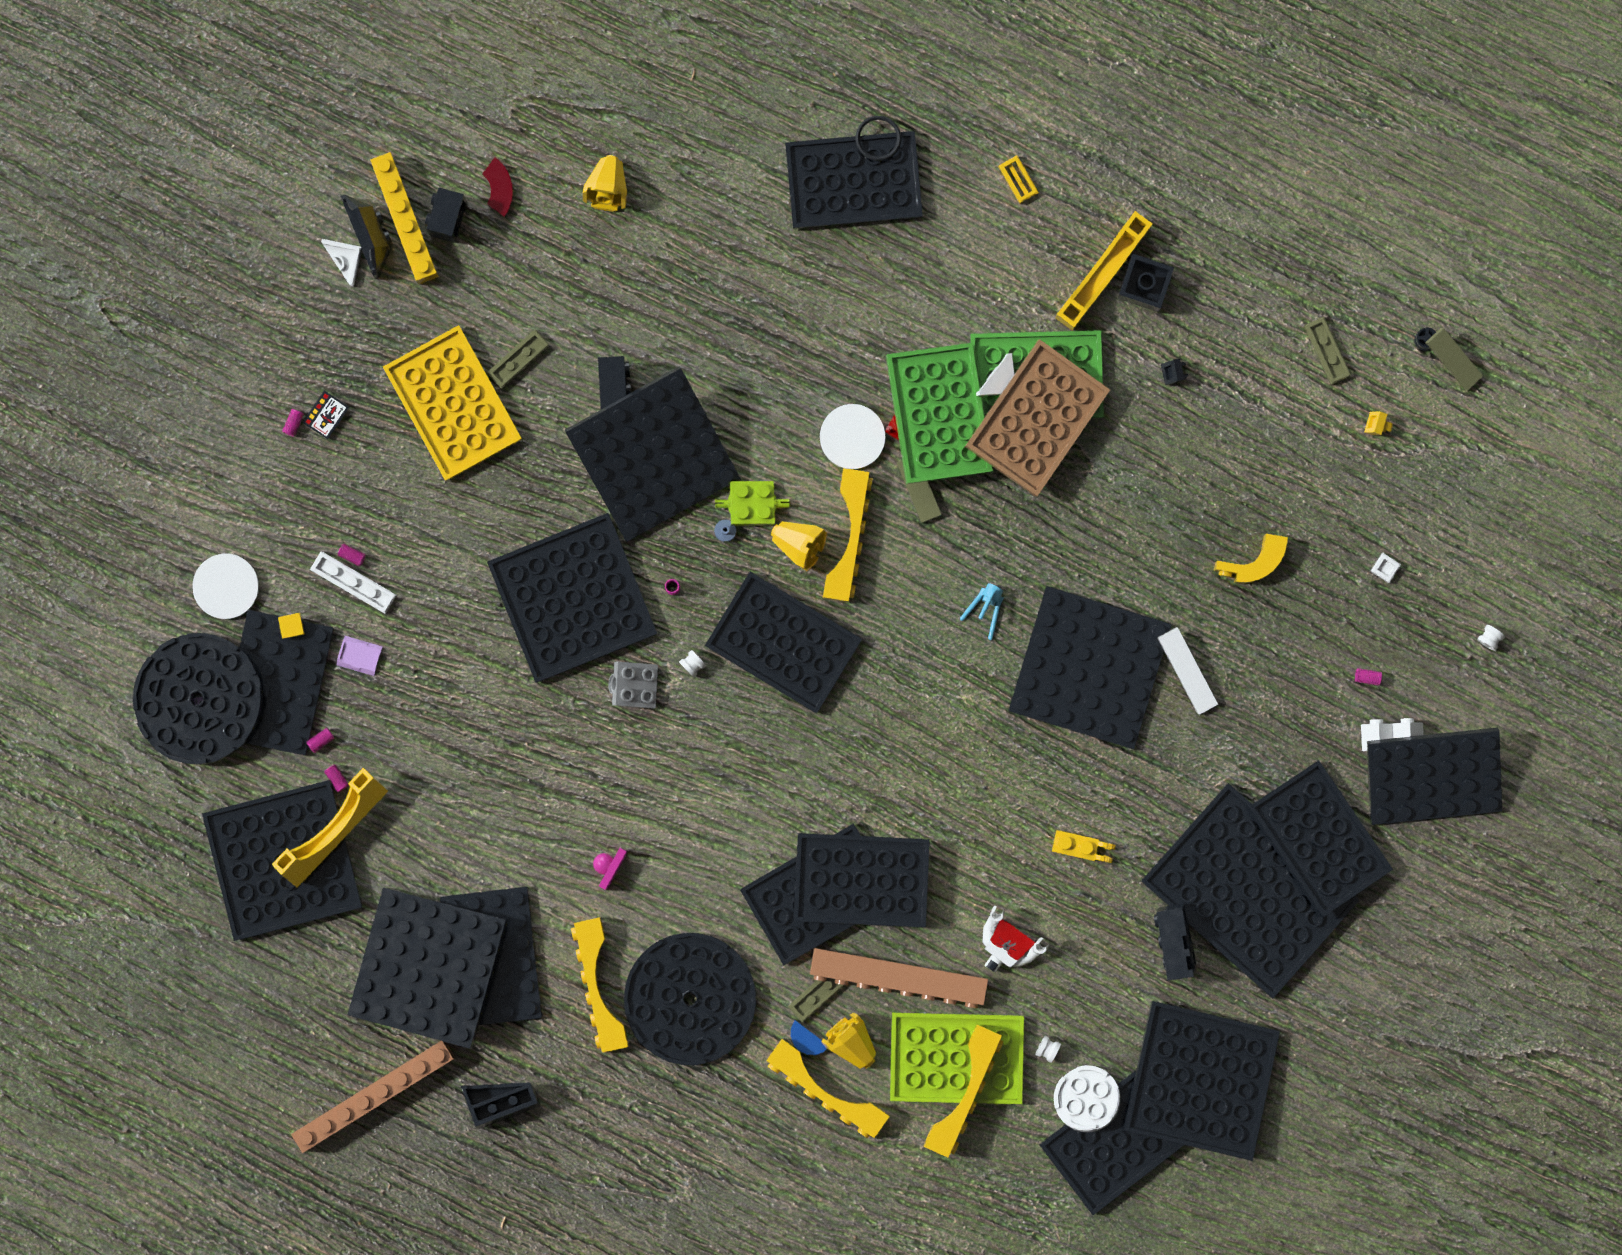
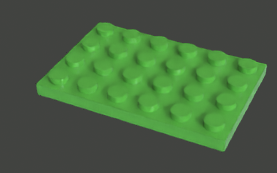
M1101 330L970 334V343L973 344L980 389L1008 353H1012L1015 374L1039 339L1103 384ZM1000 395L981 396L984 418ZM1103 401L1091 418L1104 417Z
M966 343L887 354L886 361L906 484L993 472V468L989 463L965 447L984 419L981 396H976V392L980 388L973 344Z

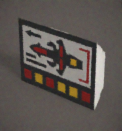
M324 390L302 423L328 439L349 409V406Z

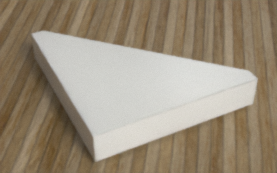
M322 239L321 242L349 285L354 287L362 248L360 246Z
M1012 353L1005 355L981 389L976 392V396L1001 395L1014 376Z

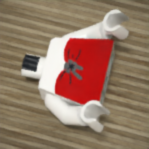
M997 906L992 908L990 916L983 927L982 941L986 946L985 950L992 954L985 963V966L995 973L1002 963L1008 967L1014 966L1017 968L1031 963L1049 948V944L1046 947L1040 945L1043 938H1039L1034 942L1004 920L1005 910L1001 914H997L995 912Z

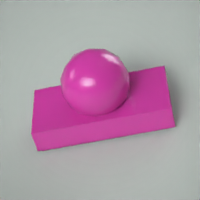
M619 848L614 859L607 853H600L594 858L593 867L595 871L604 875L599 887L608 890L628 854L627 851Z

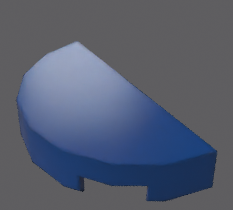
M794 1020L791 1026L793 1045L807 1055L823 1053L827 1048L822 1044V1040Z

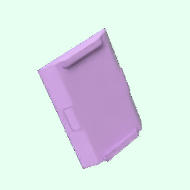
M345 636L338 655L337 666L374 676L383 646Z

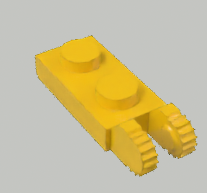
M1056 830L1051 852L1091 861L1099 860L1112 863L1113 858L1105 855H1096L1097 848L1099 846L1108 850H1115L1116 845L1100 842L1099 839Z

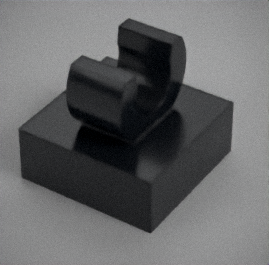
M1173 359L1161 364L1165 385L1175 384L1189 376L1188 374H1183L1182 367L1186 365L1185 362H1181L1180 359Z

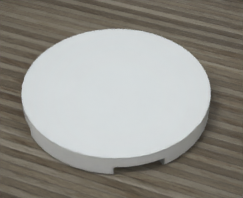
M847 404L836 408L825 418L820 431V443L824 454L833 464L838 467L857 470L869 466L879 457L885 443V430L880 418L871 409L858 404Z
M218 554L208 558L197 569L193 579V594L197 604L204 612L219 619H234L242 616L250 610L259 593V580L254 568L246 560L233 554Z
M1080 1066L1059 1080L1054 1092V1105L1059 1117L1067 1126L1080 1132H1094L1106 1127L1117 1115L1120 1107V1091L1115 1080L1105 1070L1095 1066Z

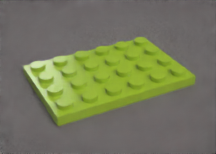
M892 1012L890 1101L960 1103L970 1082L972 1067L968 1043L977 1024L1002 1035L1000 1040L1004 1042L999 1053H994L992 1060L995 1061L990 1074L985 1073L983 1081L986 1082L981 1094H976L974 1101L987 1104H1022L1024 1016Z

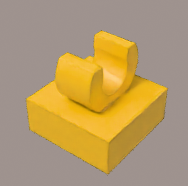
M1380 411L1370 412L1364 433L1382 435V432H1391L1393 423L1386 421L1388 415Z

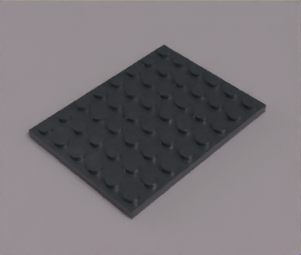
M1227 783L1144 876L1141 882L1168 906L1184 903L1188 924L1273 999L1360 900L1353 896L1321 918L1247 809L1252 804Z

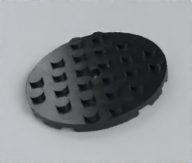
M189 633L172 638L160 645L143 663L133 689V710H135L137 725L144 738L162 755L187 764L213 763L236 752L254 732L262 710L263 692L261 680L251 659L233 642L208 633ZM199 692L204 700L196 705L193 702V696Z
M700 933L675 934L652 944L640 955L631 968L624 991L625 1014L630 1028L638 1041L655 1056L680 1065L705 1064L729 1053L746 1035L753 1020L756 1006L755 985L745 961L725 942ZM688 992H692L696 996V1002L693 1005H687L684 1002V995Z

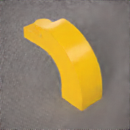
M1265 534L1261 553L1254 562L1241 565L1216 561L1214 571L1219 572V576L1231 578L1232 574H1234V583L1236 584L1258 581L1270 574L1279 565L1286 550L1288 537Z

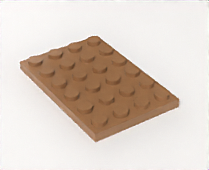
M1039 339L965 447L1037 497L1110 389Z

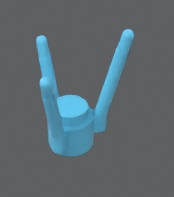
M988 583L986 588L981 589L979 595L966 609L960 620L963 621L981 599L985 604L979 619H983L989 605L994 606L996 603L988 639L992 640L1000 605L1004 599L1001 597L1003 590Z

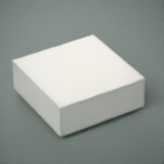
M1382 553L1370 572L1385 582L1390 583L1401 564Z

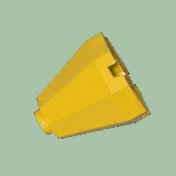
M608 155L600 159L584 185L583 202L587 203L589 200L592 202L591 207L611 212L617 211L619 206H621V209L626 208L627 188L623 163L618 157Z
M783 521L779 525L776 524L771 532L772 541L799 568L807 572L816 564L819 557L815 555L818 551H823L828 534L824 529L815 525Z
M852 1013L850 1014L852 1017L850 1020H847L846 1017L841 1019L826 1033L828 1039L825 1040L823 1038L821 1042L828 1050L859 1069L863 1067L866 1069L875 1062L876 1052L864 1021L858 1014Z

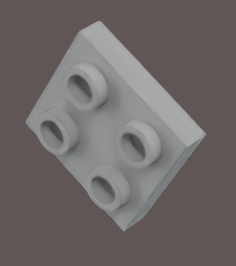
M614 662V674L610 676L608 683L609 691L613 694L612 706L656 708L658 665Z

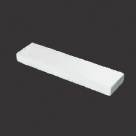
M322 551L310 569L385 614L397 596Z
M1176 627L1158 637L1197 714L1200 715L1218 705L1179 629Z

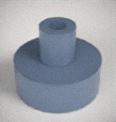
M721 520L715 526V536L721 542H729L736 535V527L731 526L730 520Z

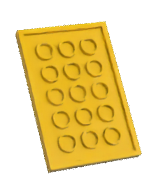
M459 325L383 366L445 481L452 479L522 440Z

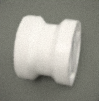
M1486 625L1484 634L1480 635L1477 640L1487 648L1496 651L1499 641H1502L1505 635L1494 627Z
M692 650L688 653L686 659L679 661L693 677L697 675L699 669L706 667V664Z
M1044 1036L1035 1055L1043 1056L1048 1062L1052 1063L1061 1043L1052 1042L1049 1037Z

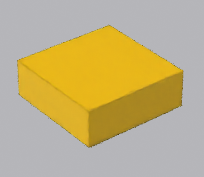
M300 613L278 617L282 639L305 635Z

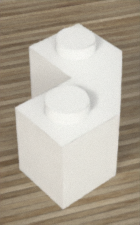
M1414 718L1401 719V723L1383 724V719L1370 720V724L1361 725L1362 751H1367V741L1424 735L1423 723L1414 722Z

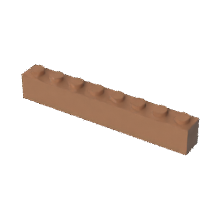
M814 948L809 973L814 975V980L826 982L827 978H833L836 984L848 985L850 981L857 983L859 988L870 989V985L878 986V991L891 993L892 989L900 990V995L913 997V993L922 994L921 999L935 1001V997L944 998V1003L956 1005L957 1001L965 1002L966 1007L978 1008V1004L984 1005L988 983L986 978Z
M440 1041L291 1135L301 1152L304 1153L455 1059V1056L447 1043Z

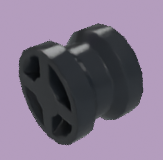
M1429 327L1419 330L1414 337L1415 346L1422 351L1430 350V347L1424 342L1431 338L1436 331Z

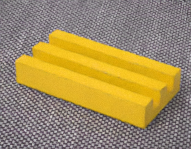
M1018 155L998 166L1019 204L1039 193ZM1015 162L1017 164L1019 170L1021 171L1023 177L1029 185L1031 192L1028 193L1012 163ZM1008 166L1024 196L1021 197L1005 167Z

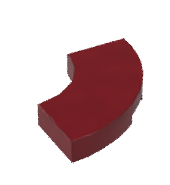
M494 157L482 173L491 187V194L487 205L505 218L511 208L513 186L507 169Z

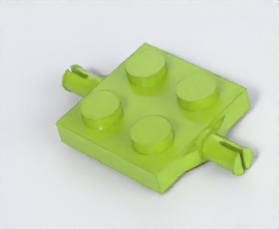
M730 481L728 500L715 499V509L728 508L731 526L775 525L776 508H789V499H776L774 481Z

